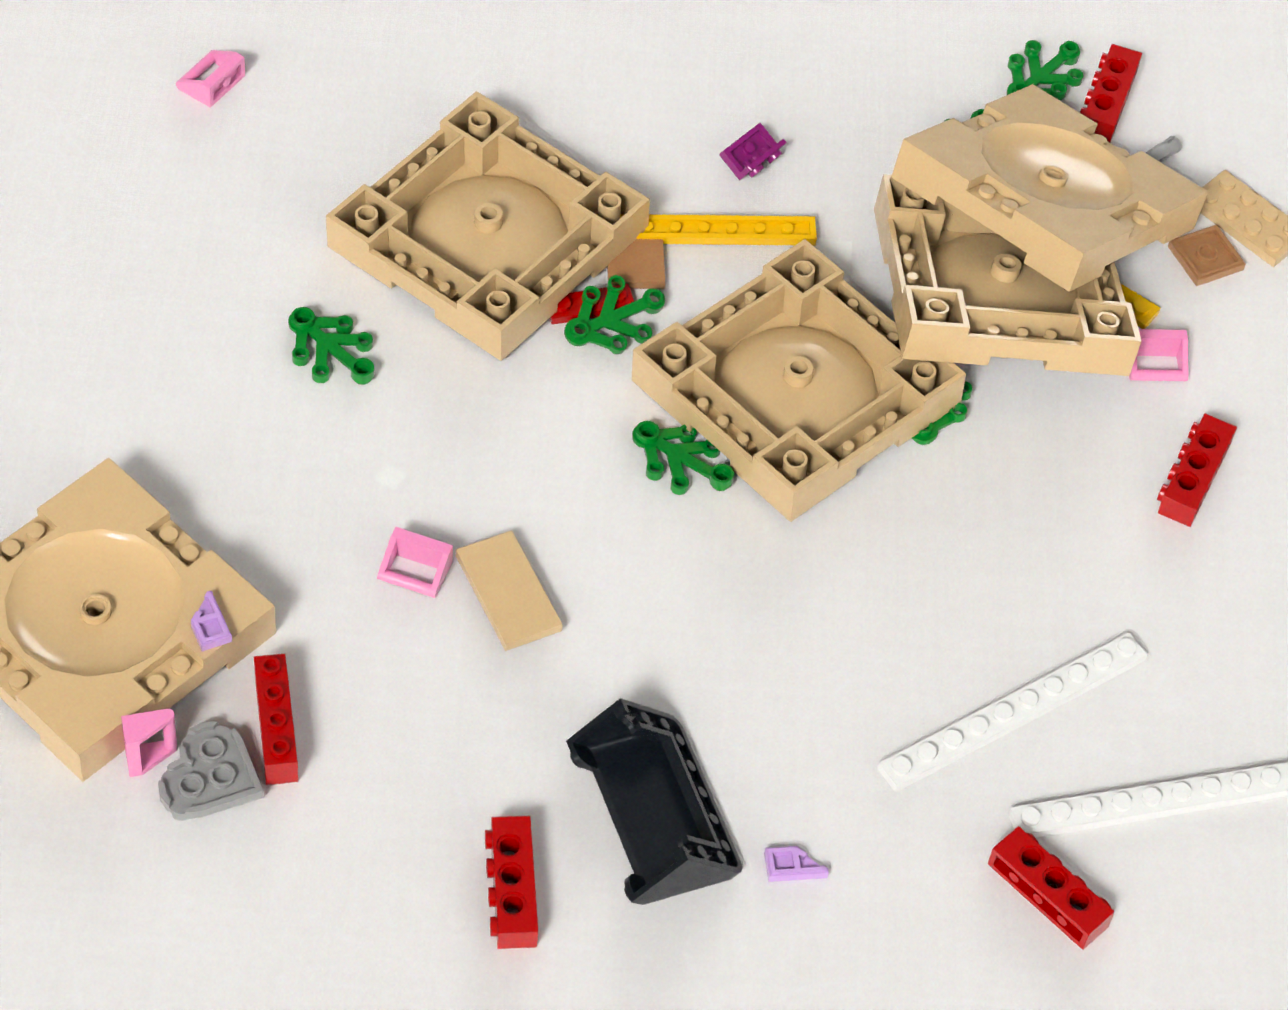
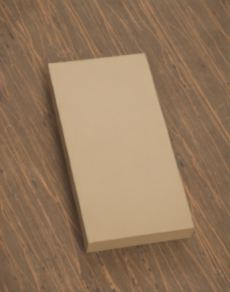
M1227 170L1222 171L1202 187L1208 191L1200 212L1202 215L1218 225V227L1273 268L1288 256V215Z
M512 530L456 549V558L505 651L562 631V622Z

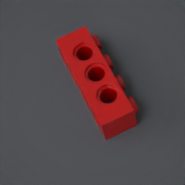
M1111 44L1108 54L1103 52L1098 66L1102 70L1101 72L1096 70L1091 84L1095 88L1094 90L1089 89L1084 104L1088 106L1087 108L1082 107L1080 110L1082 115L1097 123L1094 133L1104 136L1109 143H1111L1142 57L1141 52Z
M1204 413L1200 423H1193L1187 437L1191 439L1190 444L1183 443L1177 457L1181 462L1179 465L1176 463L1172 465L1167 477L1171 482L1169 486L1163 484L1158 494L1157 500L1161 502L1158 514L1191 527L1232 443L1237 429L1236 426Z
M286 654L254 656V676L266 785L298 782V760Z
M491 817V830H485V849H491L492 858L486 859L487 878H493L494 886L488 887L489 907H495V916L490 917V936H497V949L536 948L538 942V918L531 817ZM505 851H512V852H514L515 854H514V855H505L503 852H505ZM506 880H514V881H516L517 883H515V884H507V883H505L504 881H506ZM516 909L519 912L512 914L508 913L506 910Z
M1018 826L993 847L988 865L1082 950L1109 927L1115 913L1111 909L1110 904L1104 898L1098 897L1092 892L1082 878L1073 875L1065 868L1057 856L1047 852L1032 834L1026 833ZM1023 862L1031 863V864L1034 865V866H1033V867L1027 866V865L1024 864ZM1048 883L1054 884L1058 888L1050 887ZM1072 905H1077L1081 907L1082 910L1075 909L1074 907H1072Z

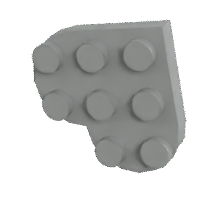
M217 721L202 722L188 730V735L183 739L182 745L180 744L179 746L180 759L167 766V771L162 775L161 781L159 780L158 782L160 801L166 810L172 813L173 818L179 821L204 817L264 798L263 788L242 737L235 728L231 730L227 726L218 725Z

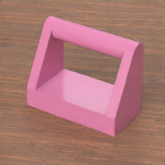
M211 50L176 82V86L182 92L211 108L245 77L244 56L232 51ZM213 63L220 66L205 80H196Z
M1138 329L1142 342L1137 356L1176 357L1178 370L1137 369L1136 356L1129 375L1130 381H1188L1187 331Z
M395 527L377 579L436 598L452 565L453 545ZM396 555L437 568L433 583H426L390 571Z
M162 709L121 716L130 777L145 774L177 751L175 715L173 710ZM163 729V741L141 744Z

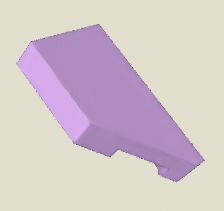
M212 590L207 591L203 603L191 619V628L202 652L232 642V635Z
M798 846L765 848L764 856L768 882L828 878L829 871L826 866H820L807 856L808 853Z

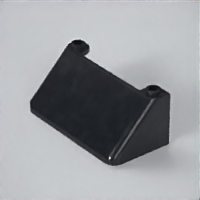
M620 698L566 740L571 752L570 758L578 768H584L593 772L634 872L624 881V891L631 903L646 905L731 880L741 873L742 863L683 726L673 715Z

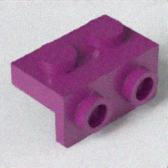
M758 123L723 150L719 156L740 181L749 174L752 178L764 169L762 163L765 160L772 163L783 154L780 148L787 142L783 138L776 143L764 126Z

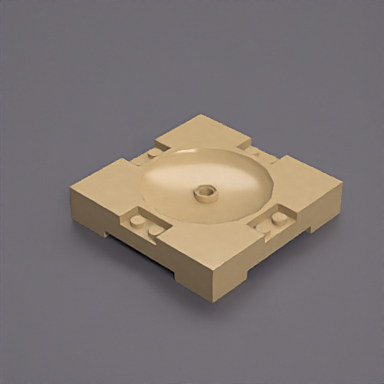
M1033 84L987 103L983 114L962 123L952 118L904 138L891 178L933 205L947 201L1027 253L1024 261L1026 265L1068 292L1102 276L1105 266L1156 240L1165 244L1193 230L1208 194L1207 190L1145 152L1140 151L1129 155L1127 150L1109 143L1104 136L1094 133L1097 127L1096 122Z
M476 91L440 121V130L371 187L363 184L326 215L327 246L392 289L398 285L435 310L436 319L502 361L557 312L558 303L589 275L595 278L611 261L633 243L640 233H644V229L648 226L650 199L608 172H604L600 176L519 126L518 116Z
M883 174L874 206V213L884 264L889 265L894 292L891 303L902 359L988 365L990 357L1041 360L1045 370L1130 375L1142 341L1132 304L1125 302L1115 262L1105 266L1102 276L1068 292L1024 263L1027 255L1026 252L947 201L933 205L891 178L892 175Z
M806 239L765 264L761 275L687 323L681 325L675 322L633 349L632 381L681 425L685 424L689 432L692 431V428H695L730 460V467L790 522L855 478L858 468L893 444L897 447L901 446L917 435L920 430L927 428L931 422L934 423L947 414L952 407L954 409L955 405L961 403L966 373L954 363L902 359L895 322L844 281V271Z
M109 457L38 507L37 517L0 542V698L40 735L41 743L82 782L125 750L121 716L171 708L225 666L231 669L276 634L275 606L212 549L207 552L170 519V512ZM212 590L232 635V642L202 652L191 628V619L195 612L199 610L207 591Z

